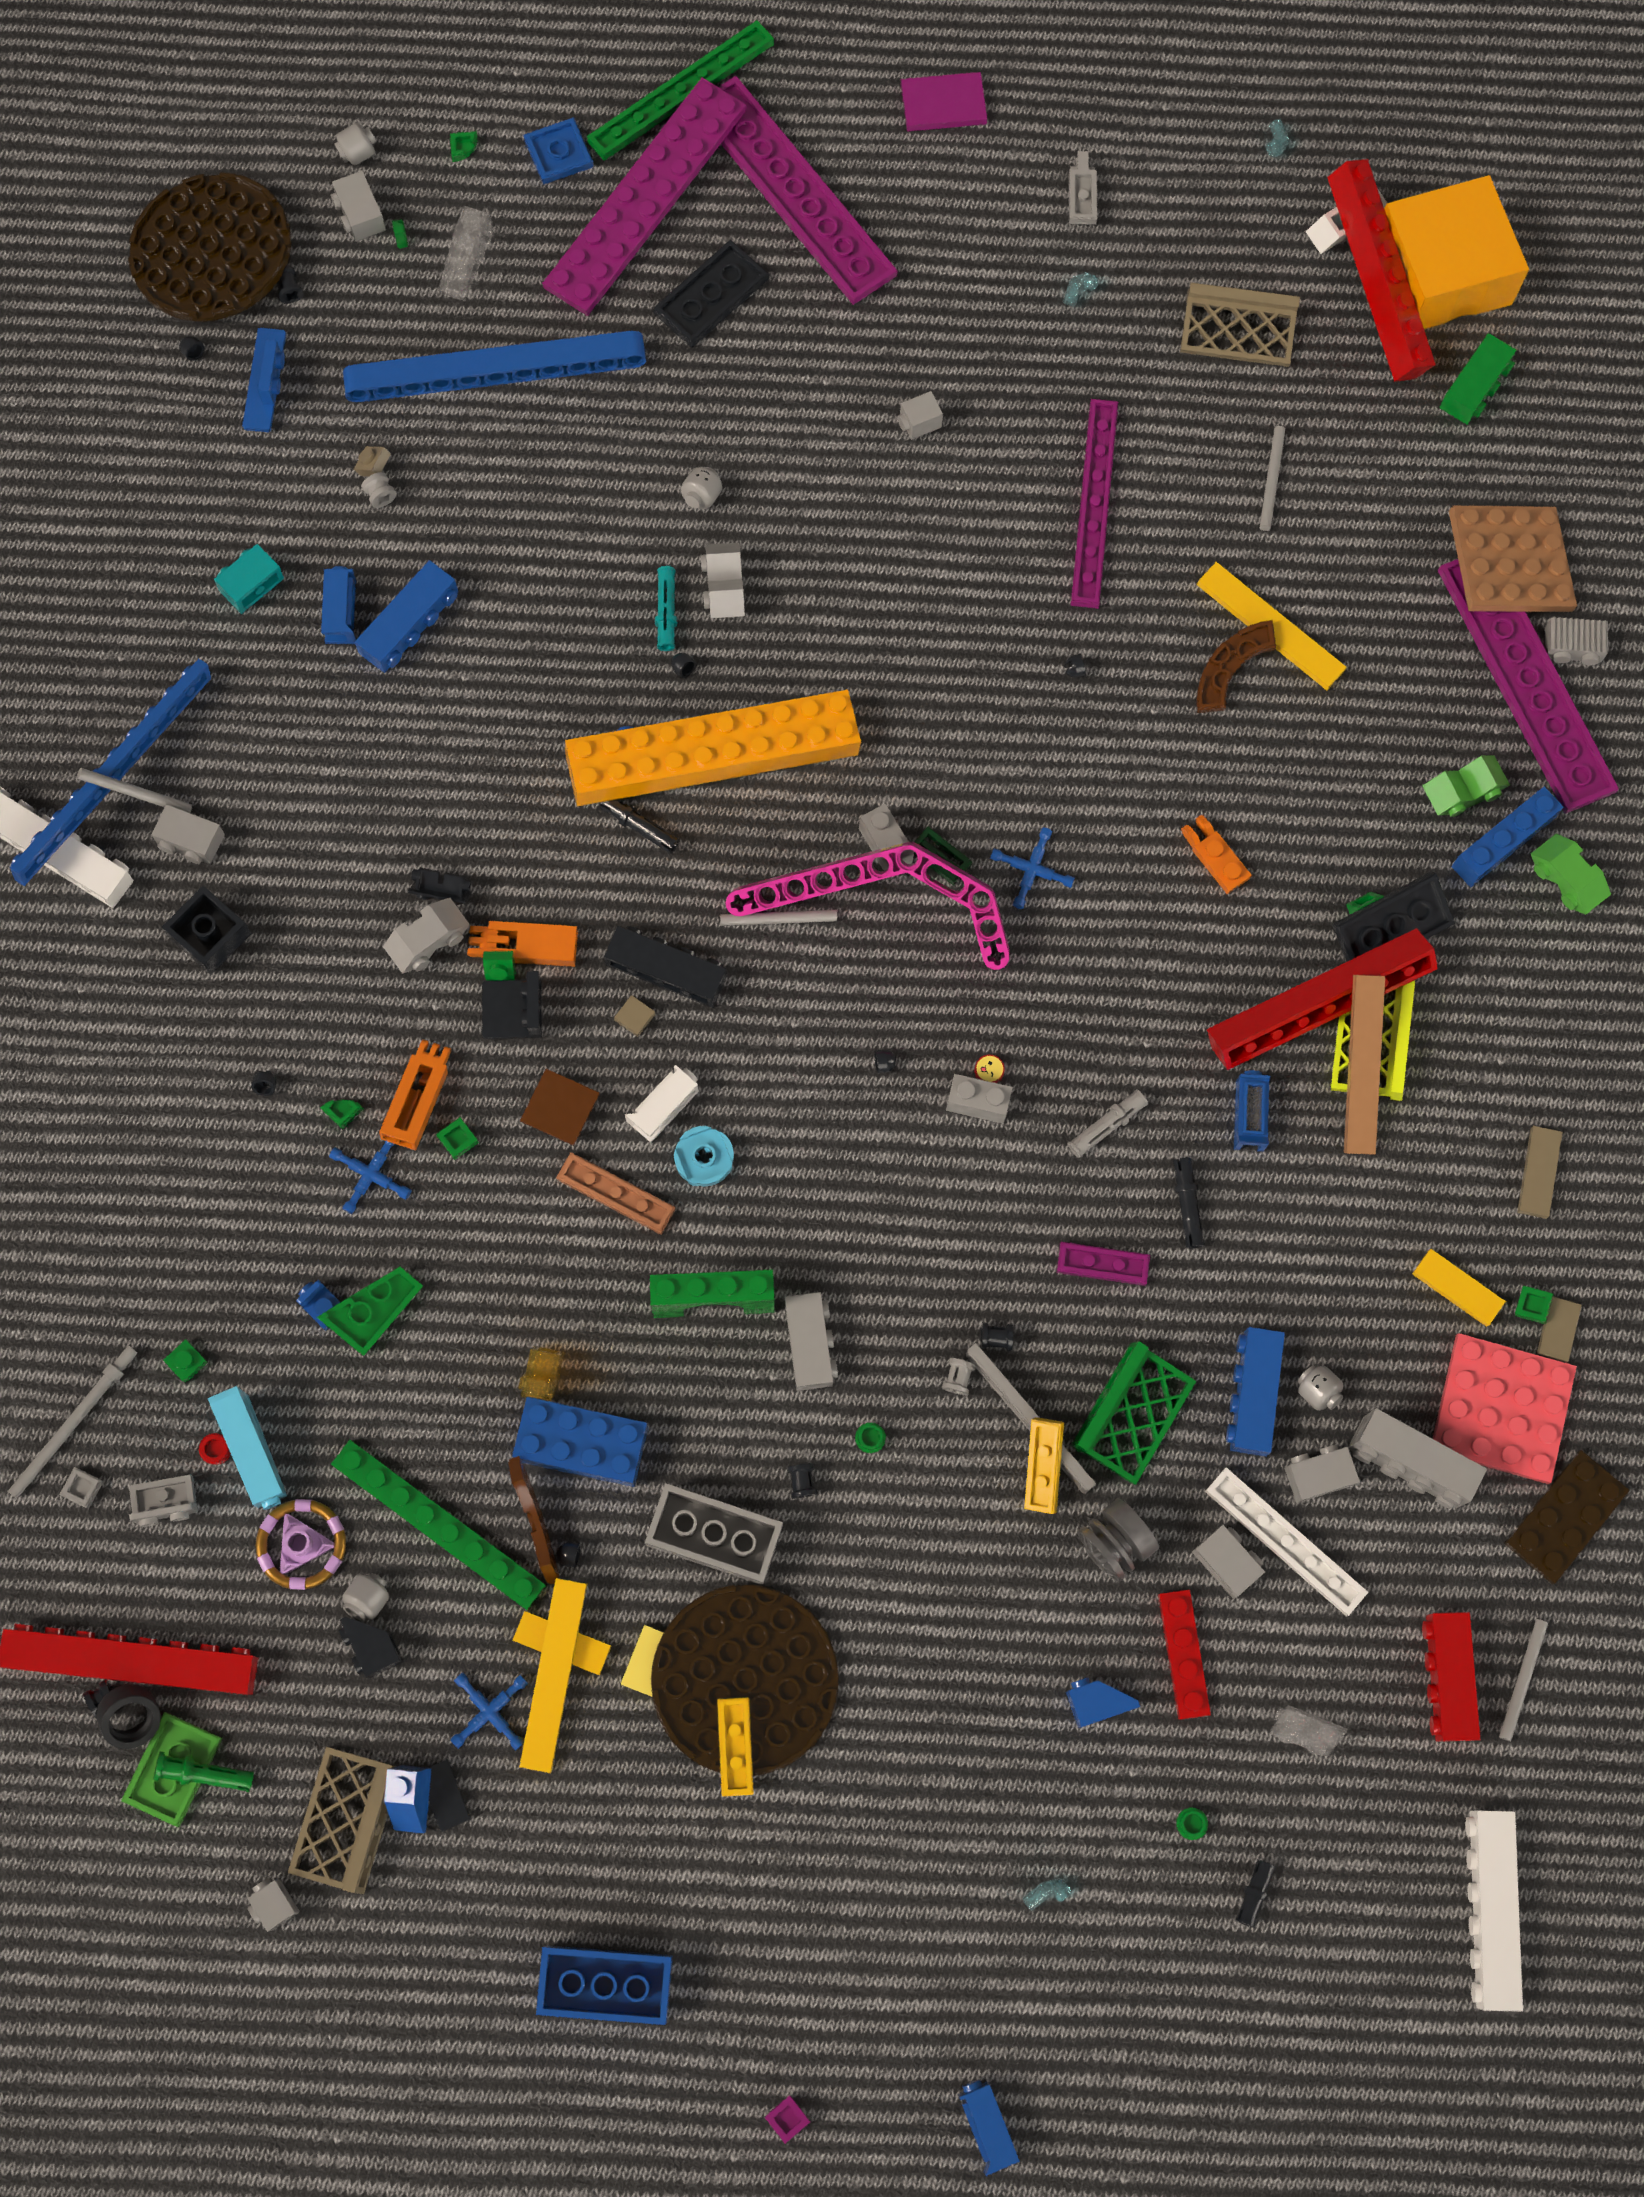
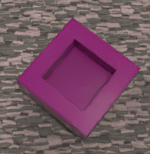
M790 2094L765 2115V2119L785 2144L810 2123L808 2117Z

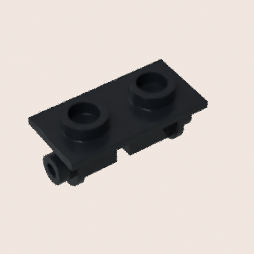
M419 867L418 870L413 869L411 880L415 882L409 888L408 893L415 894L420 899L430 900L436 898L444 900L451 898L455 905L465 904L472 894L470 892L471 880L466 879V876L446 872L444 874V882H439L440 871Z

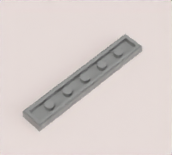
M975 1343L967 1350L966 1357L971 1363L976 1365L979 1373L1026 1428L1031 1431V1419L1040 1417ZM1062 1444L1060 1468L1083 1494H1086L1096 1483Z

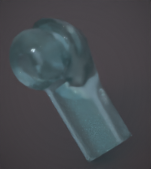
M1277 119L1269 124L1274 138L1270 143L1267 142L1266 151L1271 157L1281 156L1290 142L1282 120Z
M1088 272L1074 276L1068 284L1063 303L1075 307L1081 292L1088 289H1096L1098 285L1097 276L1091 275Z
M1058 1878L1040 1883L1023 1897V1901L1033 1911L1053 1894L1057 1901L1062 1902L1071 1894V1889L1066 1885L1067 1882L1064 1879Z

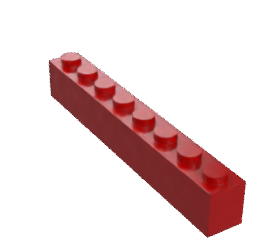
M1368 159L1346 161L1327 178L1394 382L1413 380L1436 364Z
M1416 928L1208 1028L1207 1033L1211 1048L1227 1070L1236 1067L1350 1012L1352 1008L1353 975L1385 976V995L1437 970L1434 948Z
M14 1624L13 1630L3 1629L0 1644V1668L253 1695L259 1657L251 1656L250 1649L232 1647L231 1653L219 1652L220 1646L201 1644L200 1650L188 1649L189 1643L170 1641L168 1647L157 1645L158 1639L142 1637L138 1638V1643L126 1642L127 1636L107 1634V1640L95 1639L96 1633L87 1631H76V1636L64 1635L65 1629L45 1627V1633L33 1632L34 1626Z

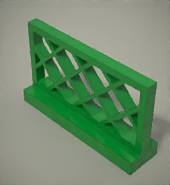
M1140 1341L1130 1343L1070 1445L1133 1485L1137 1484L1196 1383L1194 1379L1149 1351V1347ZM1146 1359L1157 1365L1159 1377L1148 1380L1144 1379L1142 1366ZM1164 1370L1169 1372L1170 1375H1165ZM1138 1375L1139 1382L1133 1383L1136 1376ZM1176 1377L1186 1383L1179 1395H1169L1167 1378ZM1160 1380L1164 1398L1150 1401L1145 1383ZM1140 1385L1144 1403L1129 1406L1127 1398L1129 1388ZM1176 1399L1174 1405L1172 1406L1171 1400ZM1123 1401L1124 1407L1118 1409L1119 1405ZM1165 1401L1168 1415L1165 1420L1155 1422L1151 1404ZM1145 1406L1149 1424L1134 1427L1130 1409ZM1125 1411L1129 1428L1114 1432L1111 1420L1116 1412ZM1161 1425L1160 1429L1157 1432L1156 1426ZM1106 1427H1107L1109 1433L1103 1434V1432L1105 1431V1429H1106ZM1150 1427L1153 1437L1150 1446L1139 1448L1135 1430ZM1130 1432L1134 1450L1119 1453L1115 1435ZM1110 1436L1113 1455L1102 1456L1093 1450L1099 1439ZM1147 1450L1142 1458L1141 1451ZM1135 1453L1138 1466L1133 1475L1123 1469L1120 1456ZM1115 1458L1116 1464L1108 1459Z

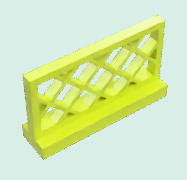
M1415 980L1395 989V1000L1384 1006L1383 1014L1391 1020L1392 1027L1382 1034V1043L1388 1048L1389 1055L1381 1061L1380 1072L1386 1078L1385 1088L1379 1087V1096L1390 1097V1100L1402 1101ZM1392 1007H1394L1393 1015L1389 1011ZM1351 1011L1339 1016L1331 1091L1347 1092V1084L1338 1083V1075L1348 1067L1349 1063L1348 1057L1342 1052L1341 1048L1343 1044L1350 1040V1028L1345 1023V1017L1351 1014ZM1345 1030L1348 1035L1343 1038V1031ZM1391 1034V1040L1389 1043L1386 1037H1388ZM1340 1057L1345 1061V1063L1342 1064L1341 1066H1340ZM1388 1062V1068L1386 1071L1382 1066Z

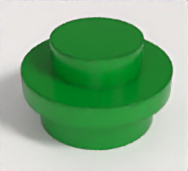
M876 1423L861 1425L855 1435V1442L858 1448L869 1454L880 1451L886 1441L883 1428Z
M1186 1808L1177 1816L1176 1827L1179 1834L1185 1839L1197 1840L1207 1832L1208 1820L1201 1810Z

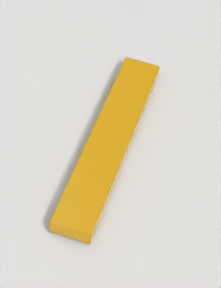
M1217 562L1199 579L1197 586L1245 625L1250 626L1259 622L1273 620L1276 650L1324 689L1328 690L1346 670L1347 667Z
M559 1578L555 1580L519 1766L521 1768L547 1773L552 1772L587 1589L586 1583Z

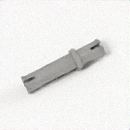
M1136 1089L1118 1105L1113 1104L1108 1113L1072 1141H1069L1067 1143L1068 1147L1076 1157L1080 1158L1120 1125L1125 1126L1129 1123V1118L1148 1105L1147 1099Z

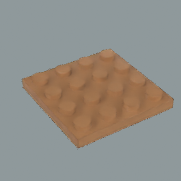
M1452 506L1449 510V516L1468 611L1572 612L1577 607L1556 507Z

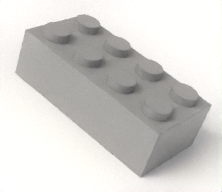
M1377 1408L1363 1417L1348 1446V1449L1354 1452L1353 1456L1356 1459L1367 1464L1373 1462L1382 1467L1380 1471L1394 1479H1397L1399 1476L1409 1482L1408 1487L1421 1494H1425V1492L1430 1493L1436 1497L1435 1501L1448 1509L1458 1508L1471 1502L1487 1471V1468Z
M665 1483L645 1544L653 1549L764 1585L783 1528V1522Z

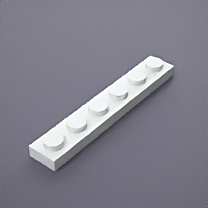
M1225 1468L1206 1489L1205 1492L1345 1616H1349L1367 1595L1368 1591L1228 1468Z

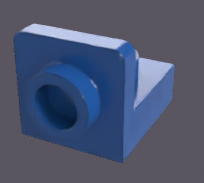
M319 1280L315 1283L309 1282L300 1290V1297L296 1301L326 1331L329 1327L316 1317L337 1305L340 1301Z

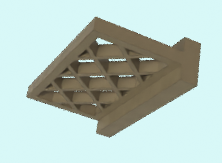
M1191 282L1186 298L1180 352L1289 367L1300 297ZM1192 306L1204 307L1209 315L1198 323L1191 314ZM1223 310L1231 311L1236 317L1227 326L1217 316ZM1251 313L1258 314L1263 320V323L1254 330L1244 319ZM1277 317L1290 318L1289 327L1282 333H1279L1271 323ZM1213 319L1221 330L1210 338L1201 326ZM1190 322L1193 324V327L1191 329H1189ZM1240 322L1248 334L1237 341L1229 329ZM1265 326L1275 336L1266 345L1256 335ZM1196 330L1205 340L1200 346L1187 345L1188 336ZM1222 334H1225L1233 344L1227 350L1219 349L1213 342ZM1251 337L1260 347L1254 354L1246 353L1241 346L1242 343ZM1279 341L1286 349L1285 358L1274 357L1268 348Z
M326 1747L288 1873L334 1886L351 1893L364 1894L388 1815L384 1802L387 1769L397 1766ZM333 1756L342 1758L348 1769L333 1778L329 1770ZM350 1760L358 1762L359 1764L353 1767ZM366 1765L376 1767L372 1782L362 1786L356 1771ZM351 1775L358 1790L343 1798L336 1783ZM332 1787L338 1802L324 1810L319 1800L321 1793ZM361 1795L365 1803L363 1813L353 1818L346 1803ZM341 1806L348 1822L334 1830L327 1814ZM322 1818L329 1833L314 1841L310 1833L312 1823ZM351 1826L356 1836L354 1844L344 1850L337 1834ZM332 1838L338 1854L324 1862L317 1846ZM312 1850L319 1865L310 1871L298 1869L302 1855ZM351 1852L350 1857H349V1860H348V1858H347L346 1855ZM340 1858L346 1867L342 1881L333 1879L327 1868L328 1865ZM322 1870L324 1876L315 1873Z

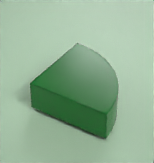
M477 131L450 133L452 162L464 160L473 153L478 142Z
M401 219L393 220L392 224L398 249L405 248L408 245L404 222Z
M332 1100L320 1107L342 1130L363 1110V1107L353 1100Z

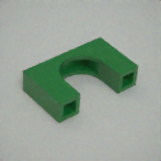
M773 1270L650 1275V1300L653 1317H684L685 1309L704 1305L740 1306L744 1308V1314L774 1313Z

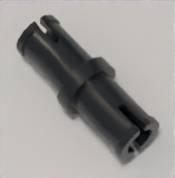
M1259 1859L1256 1861L1257 1864L1249 1886L1244 1887L1243 1893H1245V1897L1235 1921L1252 1928L1256 1926L1255 1924L1263 1901L1267 1902L1269 1895L1266 1893L1274 1871L1277 1868Z

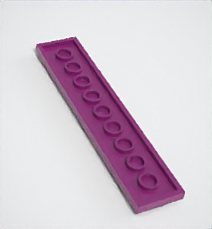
M735 76L719 86L720 89L745 103L747 109L721 145L849 301L854 305L897 277V269L738 77Z
M702 77L542 283L543 288L588 316L746 112V104Z
M1458 559L1441 565L1438 573L1557 800L1564 807V813H1569L1615 794L1619 788L1526 612L1468 611Z

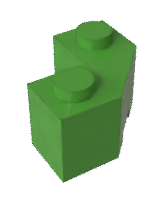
M1481 755L1458 771L1442 772L1422 787L1438 816L1450 815V817H1455L1471 806L1483 801L1490 802L1499 798L1503 794L1502 790L1510 784L1495 756Z
M1555 834L1531 853L1535 864L1534 871L1540 878L1558 884L1562 894L1561 900L1568 909H1574L1586 915L1611 895L1603 871L1596 864L1591 867L1582 858L1580 853L1583 849L1575 841Z

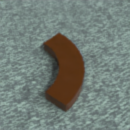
M1273 620L1259 622L1239 630L1238 633L1231 636L1214 651L1200 678L1196 700L1197 713L1226 710V692L1235 672L1252 657L1276 649Z
M517 1456L509 1459L508 1462L511 1481L533 1530L531 1535L539 1567L547 1583L551 1585L555 1583L556 1578H559L554 1552L532 1484L520 1457Z

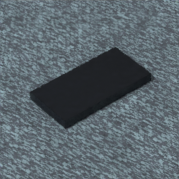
M730 239L653 308V314L693 348L769 280V273Z
M1430 871L1333 923L1332 926L1346 961H1349L1416 928L1428 939L1454 925L1455 922L1437 874Z

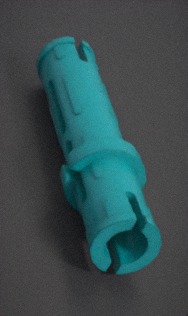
M671 566L658 568V615L655 617V625L658 627L657 649L660 651H672L675 649L674 633L677 626V617L675 616L676 570Z

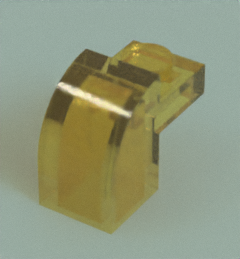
M536 1345L530 1349L526 1373L520 1377L518 1389L522 1390L521 1397H532L552 1402L558 1385L565 1352Z

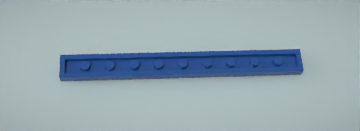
M198 659L193 665L186 667L180 680L174 686L171 685L167 688L161 701L156 706L148 709L142 722L137 727L134 726L129 730L123 743L119 747L113 748L104 764L100 768L94 769L93 772L121 780L210 681L211 676L208 664ZM86 782L81 789L75 790L66 806L53 814L47 827L34 835L28 848L23 853L21 852L14 857L10 870L15 881L25 886L111 790Z

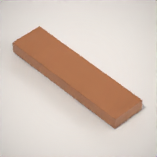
M570 1152L556 1177L558 1181L660 1235H662L676 1210V1207L572 1152Z

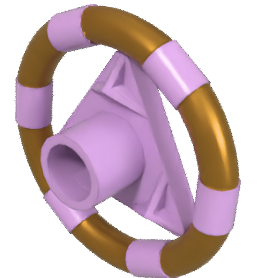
M296 1499L285 1502L272 1510L260 1525L256 1537L257 1560L266 1576L282 1587L294 1590H306L316 1587L335 1574L342 1563L346 1549L345 1529L339 1517L329 1507L312 1499ZM298 1511L314 1512L327 1521L334 1535L335 1543L288 1513ZM284 1516L279 1572L268 1554L267 1540L278 1520ZM334 1549L333 1555L326 1563L324 1569L317 1574L307 1578L285 1575Z

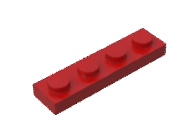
M1190 1590L1158 1594L1178 1720L1210 1716Z

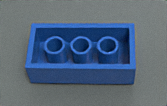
M527 1397L512 1457L519 1456L522 1463L635 1487L648 1425L641 1421Z
M545 1945L542 1947L536 2015L666 2025L673 1955Z

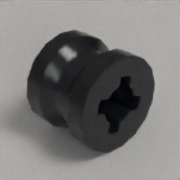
M106 1679L100 1682L99 1687L95 1690H87L83 1693L84 1700L95 1718L99 1703L107 1693L114 1689Z

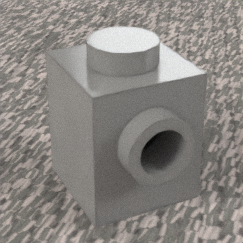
M932 391L901 403L898 422L902 431L908 432L911 440L942 427L943 413Z
M269 1878L263 1880L252 1888L254 1894L247 1898L251 1904L248 1907L250 1915L257 1924L262 1922L267 1932L273 1931L300 1912L281 1879L272 1882Z

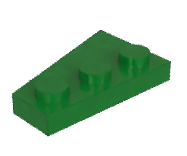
M399 1266L316 1318L364 1356L423 1285Z

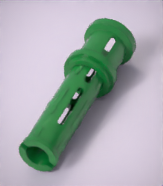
M160 1751L153 1780L158 1781L160 1778L179 1781L180 1785L184 1786L186 1784L189 1785V1782L250 1792L254 1772L194 1762V1759L190 1756H186L185 1759L165 1756V1752Z

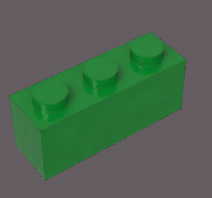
M1488 333L1446 393L1439 408L1466 425L1469 424L1473 416L1479 418L1487 405L1484 402L1486 397L1490 396L1492 398L1501 385L1498 381L1502 375L1507 377L1514 367L1515 362L1512 361L1516 349Z

